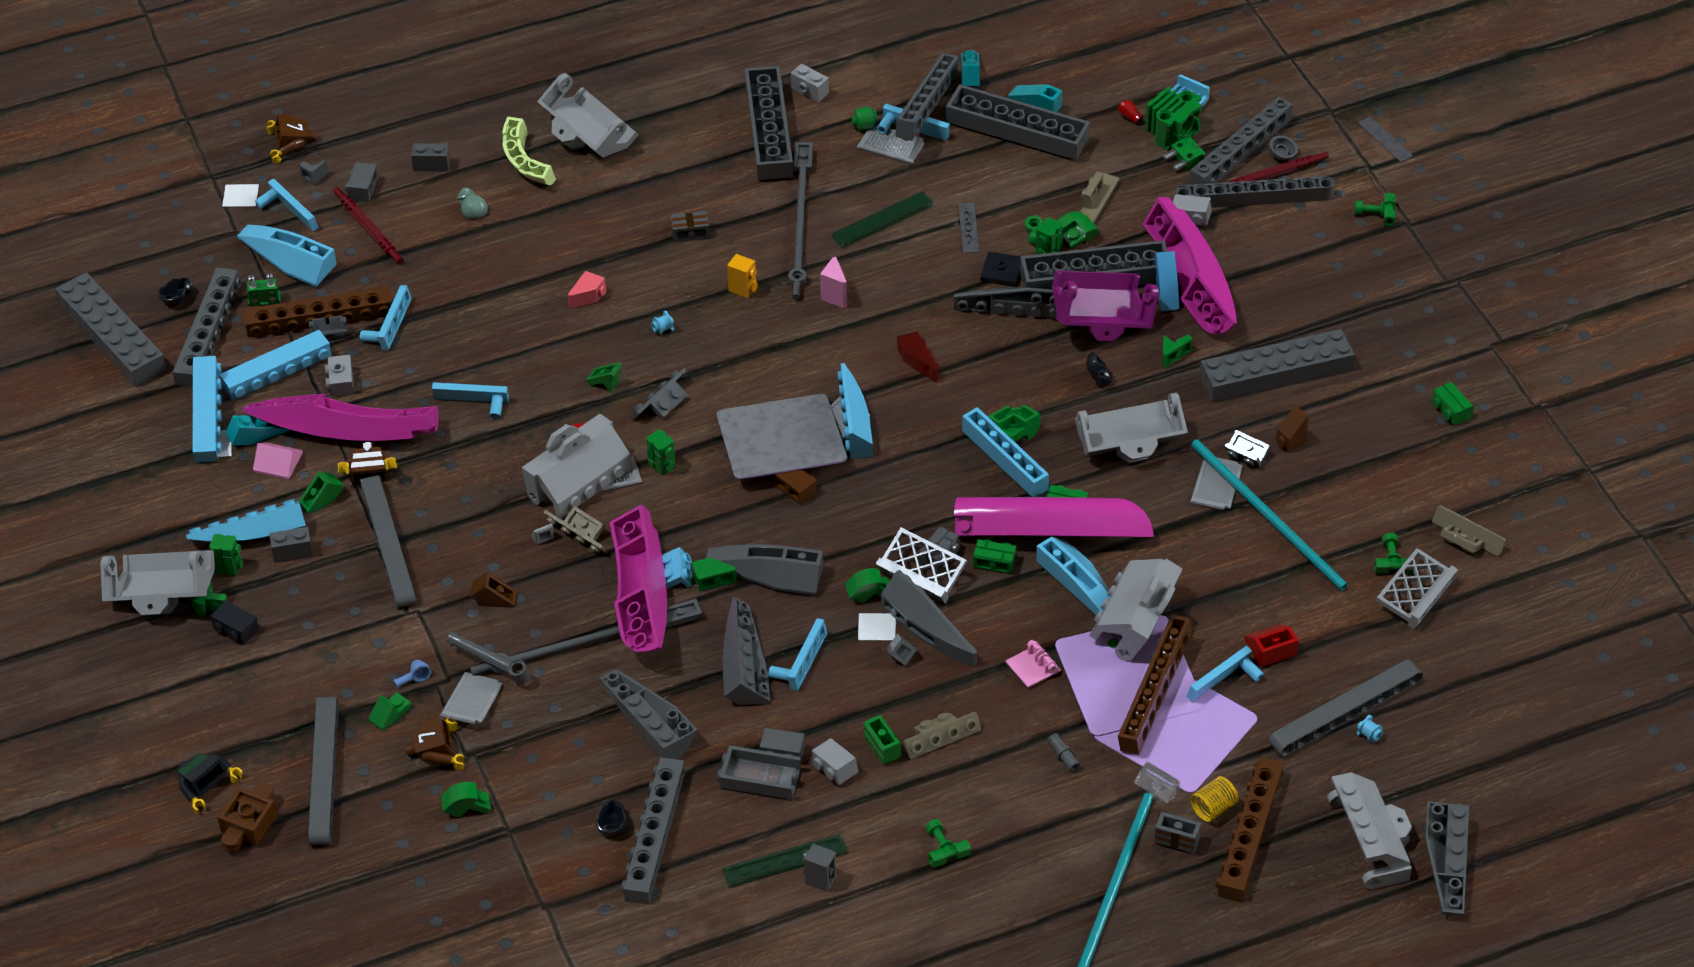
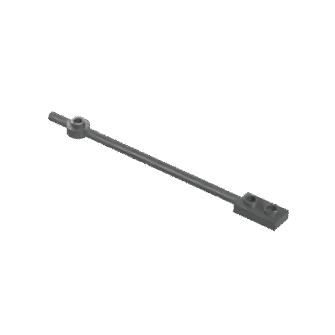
M795 142L794 172H799L795 260L794 269L788 273V282L793 285V299L796 300L800 298V286L806 283V272L801 269L806 172H812L813 142Z
M697 599L668 606L666 628L701 619L702 611ZM619 626L513 656H508L504 653L496 654L510 661L516 659L525 661L619 635ZM489 663L470 667L472 675L492 670L495 673L505 672Z

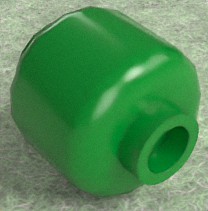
M869 106L855 109L854 115L851 116L852 126H856L859 131L873 129L875 124L878 123L876 111L872 110Z

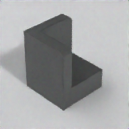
M325 160L313 166L305 161L299 164L301 178L313 185L328 174L327 161Z
M898 633L886 648L892 657L904 665L908 663L917 651L912 643Z

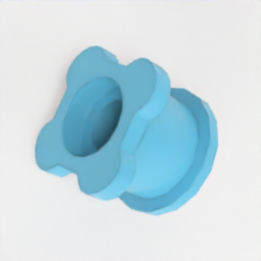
M666 310L663 311V316L653 317L651 327L655 333L657 332L661 335L663 331L668 329L670 332L674 331V320Z
M1368 715L1357 725L1358 731L1356 733L1359 737L1362 735L1366 736L1369 742L1378 741L1383 734L1382 726L1372 722L1373 717L1371 715Z

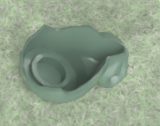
M463 188L460 191L457 199L465 218L477 220L486 215L488 204L482 197L476 195L470 188Z

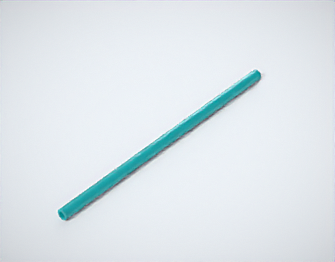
M1198 439L1192 442L1191 446L1340 591L1347 588L1348 584Z
M1150 793L1143 795L1077 967H1089L1153 801L1154 797Z

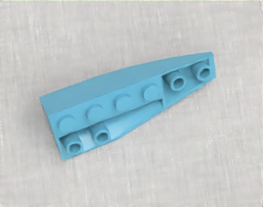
M247 225L237 235L239 240L286 275L315 287L337 265L333 248L290 231L261 225Z
M840 363L841 371H837L838 382H842V385H839L840 396H844L841 399V410H845V412H842L843 424L847 425L844 426V437L849 439L845 440L846 452L850 451L851 459L873 457L870 418L865 399L847 366L844 363Z
M294 499L284 501L283 506L276 507V504L264 507L265 511L259 513L252 511L246 513V516L238 518V516L231 517L222 524L219 521L210 523L208 528L202 530L201 527L192 528L189 530L190 533L186 534V537L193 540L211 541L213 535L222 534L224 536H235L237 541L270 536L269 533L295 529L306 524L299 501L295 502Z
M1050 537L1037 545L1036 561L1095 615H1097L1099 610L1102 611L1103 609L1100 606L1106 597L1109 598L1107 595L1109 588L1093 564L1065 539Z

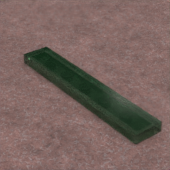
M921 191L832 233V238L841 248H844L931 207L932 200Z
M837 834L722 868V872L728 887L732 888L803 867V855L806 850H810L813 844L836 852V857L847 854V848L841 834Z

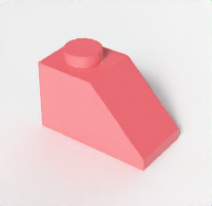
M585 271L568 293L569 308L598 302L607 290L605 278Z

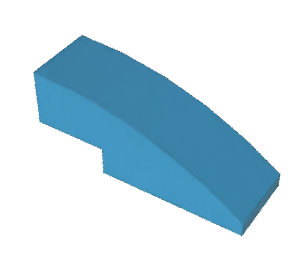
M1158 252L1155 254L1154 259L1160 311H1178L1179 294L1175 252Z

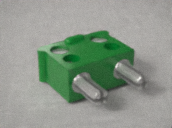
M1188 135L1186 138L1172 144V151L1163 155L1165 160L1175 157L1179 161V163L1173 165L1175 171L1183 167L1188 171L1205 158V152Z
M269 273L266 275V280L255 281L253 275L248 276V306L281 303V292L278 291L277 280L273 279L271 273L270 278Z

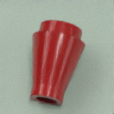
M1124 100L1118 106L1119 114L1135 124H1139L1144 117L1132 101Z

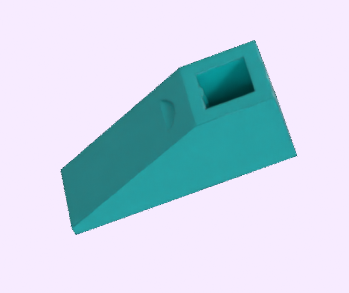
M966 50L965 53H961L962 85L980 86L979 53H975L974 50Z
M1048 84L1017 85L1008 95V98L1054 112H1057L1062 106V90Z
M233 415L226 434L232 445H251L287 432L290 429L266 422L254 416Z

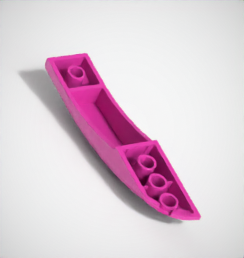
M1158 197L1142 225L1154 241L1165 240L1167 251L1175 252L1177 280L1182 294L1181 301L1205 331L1211 334H1224L1230 331L1237 323L1236 313L1229 286L1215 255L1184 209H1177L1169 197Z
M326 393L274 398L243 407V412L287 429L345 440L383 441L414 438L417 434L436 432L439 424L438 406L408 409L371 408L326 397Z
M957 497L954 506L955 534L958 536L1154 537L1153 527L1147 514L1135 503L1120 498Z
M639 505L610 521L618 572L617 601L614 602L620 635L625 645L635 652L650 653L661 649L667 618V592L658 532L652 525L650 511L643 505Z

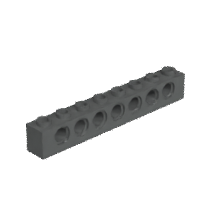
M946 53L940 55L897 118L895 137L905 141H913L956 77L958 56Z
M1277 97L1190 170L1189 185L1217 183L1291 120L1293 104L1281 97Z
M216 267L173 370L175 385L193 387V357H204L213 354L214 344L219 340L221 327H224L226 315L231 310V303L235 301L237 288L239 289L241 286L238 270Z
M660 757L658 765L654 766L653 777L655 778L649 784L650 796L645 798V814L642 813L640 816L641 828L636 831L635 842L637 843L635 847L632 846L630 855L632 861L626 867L627 879L622 881L621 892H624L625 901L650 904L685 775L684 760Z

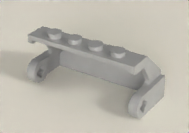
M566 73L559 75L537 101L555 116L552 120V133L572 150L583 148L587 144L604 158L628 148L639 135L583 87L573 97L562 98L573 84V79Z
M1177 392L1168 394V402L1163 400L1087 415V412L1083 410L1078 411L1075 418L1085 456L1116 451L1117 456L1128 464L1147 460L1157 447L1158 442L1178 439L1188 433Z
M598 414L580 428L565 424L552 433L546 444V451L524 465L522 472L530 500L534 504L539 505L545 500V493L553 502L556 515L562 518L574 506L578 507L633 467L630 453L614 430L612 421Z
M214 550L123 555V572L119 578L115 557L103 556L100 563L102 601L132 600V606L141 615L169 614L179 604V597L207 596V589L215 571Z
M1168 559L1131 560L1123 571L1118 572L1113 581L1116 584L1112 585L1107 592L1109 598L1106 597L1100 608L1103 610H1099L1095 616L1094 621L1096 624L1089 636L1096 640L1102 632L1122 635L1123 638L1115 648V654L1122 660H1132L1149 639L1159 616L1169 603L1176 589L1174 585L1182 568Z
M1352 772L1332 776L1331 782L1335 790L1331 791L1327 796L1330 806L1333 808L1344 807L1366 862L1383 860L1388 864L1387 867L1371 870L1364 874L1362 880L1367 889H1376L1410 881L1412 868L1405 848L1410 840L1409 833L1412 826L1405 810L1392 804L1385 806L1379 790L1372 780Z

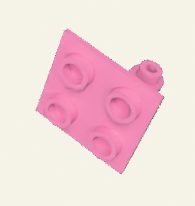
M1030 640L1027 643V650L1005 661L1027 688L1061 671L1039 643L1034 640Z

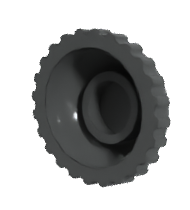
M1278 135L1272 137L1268 143L1270 153L1278 160H1291L1298 153L1296 142L1287 136Z

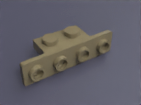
M1097 171L1094 177L1090 178L1087 189H1083L1081 194L1083 207L1080 212L1087 215L1093 223H1095L1118 184L1119 177Z
M1442 505L1437 506L1432 522L1443 528L1440 536L1446 538V541L1457 544L1463 550L1470 553H1475L1482 548L1496 556L1501 555L1506 542L1505 538Z
M575 506L564 521L549 511L544 510L543 513L548 516L546 520L554 526L559 524L562 526L561 530L571 535V533L577 535L575 538L581 543H590V548L597 553L602 551L607 554L609 552L603 545L596 542L606 527L603 523Z
M972 712L956 718L951 713H942L935 719L922 721L920 725L914 727L916 735L904 740L907 756L910 759L981 731L978 714Z

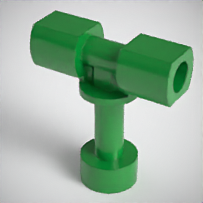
M1384 194V203L1381 202L1380 205H1363V201L1355 200L1354 215H1362V212L1380 213V216H1384L1385 226H1394L1395 194Z
M1386 533L1382 537L1383 546L1388 548L1389 555L1386 558H1375V574H1389V570H1399L1408 559L1401 558L1399 554H1396L1395 547L1399 542L1395 533ZM1413 570L1404 571L1405 574L1414 573Z
M934 819L926 824L925 829L929 836H935L939 843L937 850L928 853V861L933 868L946 864L948 858L955 856L957 859L971 855V846L966 839L954 844L952 841L945 839L942 834L943 826L940 820Z

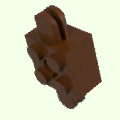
M260 783L253 792L238 787L218 816L220 831L224 833L221 842L225 851L237 852L244 841L257 846L277 817L271 785Z

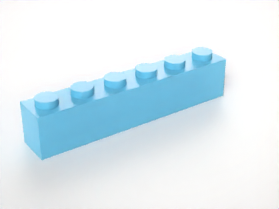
M317 330L219 374L222 388L231 400H235L332 356L330 343L321 331Z
M216 356L193 357V456L195 463L218 461V453H221V442H218V437H221V426H218V421H221V410H218V406H221V395L218 394V390H221V379H218V374H221V363H217Z
M978 407L962 416V431L1031 497H1037L1049 490V474Z

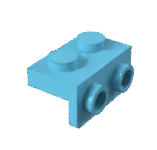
M1181 74L1177 78V84L1171 90H1176L1177 94L1184 90L1194 92L1202 97V100L1199 102L1202 104V107L1209 100V86Z
M680 547L663 554L666 589L681 582L687 588L691 587L692 572L690 563L692 560L690 555L685 553Z

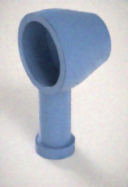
M414 660L410 666V673L394 679L397 688L412 680L423 682L430 677L431 669L425 662Z

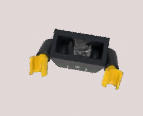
M198 753L189 761H182L179 764L177 771L180 777L178 779L179 789L186 799L193 803L195 814L200 815L197 807L202 806L206 810V806L202 799H197L196 797H201L228 773L230 774V781L237 784L238 778L236 776L242 778V770L238 767L232 768V765L218 754L205 755Z

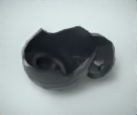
M172 278L165 286H160L159 298L167 305H179L185 299V296L192 291L193 284L188 278Z
M1091 352L1086 359V367L1089 373L1095 377L1097 386H1108L1112 383V372L1108 370L1105 366L1106 363L1095 352Z
M611 800L604 803L603 807H601L595 821L600 833L605 836H617L624 831L627 820L624 805L621 802Z

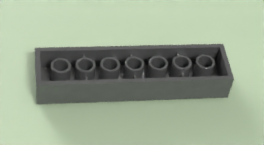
M780 66L746 68L745 85L757 179L792 178L793 161Z
M959 84L946 105V122L1074 160H1077L1090 138V122L961 84Z
M1165 240L1020 256V274L1024 287L1052 289L1055 270L1133 273L1140 276L1138 285L1157 283L1155 254L1168 251Z
M87 272L55 288L58 304L134 387L167 370L164 356Z
M1342 329L1202 360L1199 376L1211 401L1216 402L1351 371L1354 366L1355 354Z

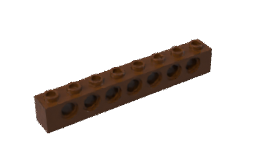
M388 286L243 309L247 337L309 328V321L318 318H325L326 324H330L329 317L340 315L346 317V322L387 316L392 305L390 287Z
M1176 615L1170 616L1118 734L1120 751L1140 755L1192 636L1190 618Z
M1260 756L1258 764L1254 763L1252 770L1254 778L1248 781L1247 791L1249 793L1244 795L1242 801L1244 809L1238 813L1236 823L1239 824L1238 827L1233 828L1231 839L1234 840L1227 847L1226 855L1229 856L1228 859H1223L1221 866L1223 874L1222 876L1218 875L1217 878L1218 897L1243 903L1283 776L1284 762Z

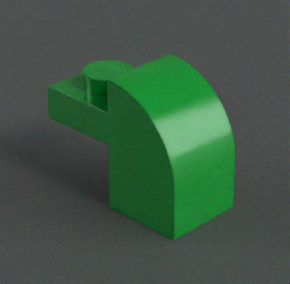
M868 568L855 573L845 585L850 599L865 603L873 594L881 596L890 580L882 577L879 569Z
M211 581L207 589V596L189 597L193 611L202 617H206L208 611L215 612L225 601H228L226 594L213 593Z
M474 782L457 783L441 795L443 812L456 817H461L468 809L485 814L491 810L489 793L477 790V785Z

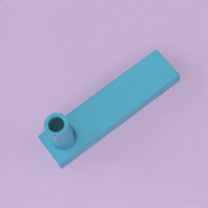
M885 104L883 106V119L877 126V131L885 134L892 124L896 125L897 118L903 109ZM928 117L919 132L947 141L949 138V123Z
M274 178L268 182L270 190L255 200L256 205L262 209L278 198L312 231L319 228L315 217Z
M400 285L380 331L362 330L360 332L361 341L379 342L382 350L390 349L412 299L407 285Z
M435 382L432 385L434 399L491 402L489 416L492 419H500L502 405L509 401L507 386Z
M816 619L792 668L771 666L768 673L770 678L789 681L791 690H799L827 635L823 619Z
M1246 645L1192 684L1187 697L1194 701L1239 667L1255 682L1259 681L1264 673L1249 659L1252 650Z

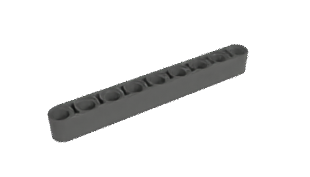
M1323 176L1181 185L1175 189V194L1210 197L1211 208L1326 201L1333 197L1334 180L1331 177Z
M376 475L360 479L362 492L396 607L401 608L416 604L414 590L380 477Z
M1404 660L1278 729L1270 735L1268 742L1280 756L1285 757L1416 685L1422 679L1423 673L1411 660Z
M337 696L316 698L309 815L310 846L331 845L338 727Z

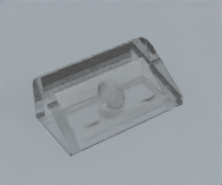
M1149 762L1144 764L1134 780L1135 784L1167 803L1180 788V781Z

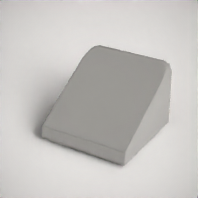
M552 524L532 532L531 537L536 545L554 538Z

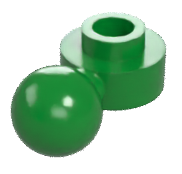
M1030 216L1025 220V230L1029 233L1028 241L1032 245H1036V228L1043 222L1038 216Z

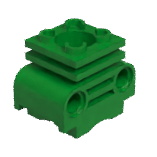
M1168 86L1147 103L1145 131L1149 132L1151 130V134H1155V143L1167 151L1172 148V144L1186 138L1187 135L1190 137L1195 136L1201 127L1198 117L1202 112V104L1199 103L1202 97L1189 90H1184L1177 94L1176 90L1171 91V87Z

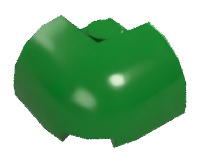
M1071 211L1056 219V221L1062 224V239L1070 249H1073L1083 241L1087 243L1100 234L1099 228L1083 212Z
M1008 405L987 416L1014 442L1022 437L1029 441L1037 433L1040 426V413L1026 405L1010 408Z

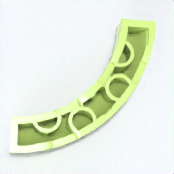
M507 117L502 132V144L508 160L523 176L542 184H553L556 178L551 165L530 159L525 152L528 130L524 120Z

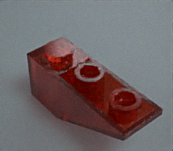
M918 331L897 336V350L903 362L932 381L938 382L939 365L934 363L932 352L927 349L924 337L921 338Z

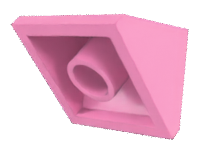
M833 257L820 273L821 300L841 308H847V282L837 258Z
M258 443L253 472L289 480L303 454V450L272 443Z

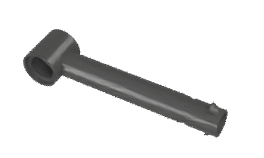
M459 632L449 633L447 642L451 647L454 645L509 673L516 684H524L529 680L530 673L522 660L510 661L460 636Z

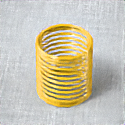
M1218 776L1191 796V804L1194 811L1206 822L1213 821L1236 805L1239 800L1238 793L1233 784L1222 776ZM1218 784H1220V785L1225 789V791L1227 792V794H1228V796H1229V798H1230V801H1229V799H1228L1226 793L1224 792V790H1223Z

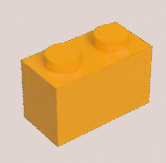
M735 254L727 265L728 291L748 298L752 292H755L758 285L756 282L757 269L755 260Z

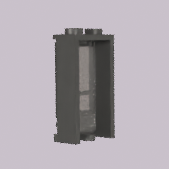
M729 745L727 753H723V767L718 770L717 781H720L721 790L726 788L785 798L787 801H792L801 772V757Z

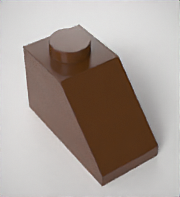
M1297 406L1292 408L1277 428L1276 442L1288 453L1306 443L1309 417Z
M803 470L773 474L774 486L799 505H802L817 493V480Z
M486 572L472 582L470 597L483 606L509 608L515 606L517 590L492 574Z

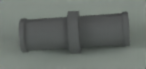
M1057 733L1051 735L1047 742L1056 752L1057 758L1064 762L1070 772L1077 770L1080 763L1071 753V748L1064 744Z

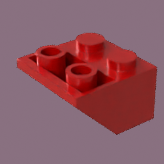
M1279 624L1244 636L1245 642L1252 650L1261 667L1297 656L1299 640L1290 626Z

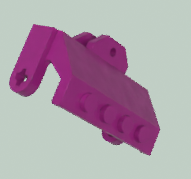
M1055 270L1052 291L1057 313L1056 320L1063 325L1083 326L1085 331L1089 335H1093L1096 340L1114 341L1124 332V327L1152 328L1159 290L1155 284L1145 285L1141 300L1137 291L1140 278L1138 274Z

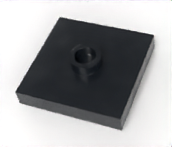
M988 251L980 281L1016 287L1020 275V256Z

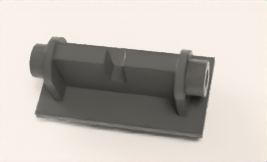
M342 315L329 317L330 324H326L325 318L312 319V321H309L310 333L320 330L324 337L329 334L335 336L342 335L348 332L346 317H342Z

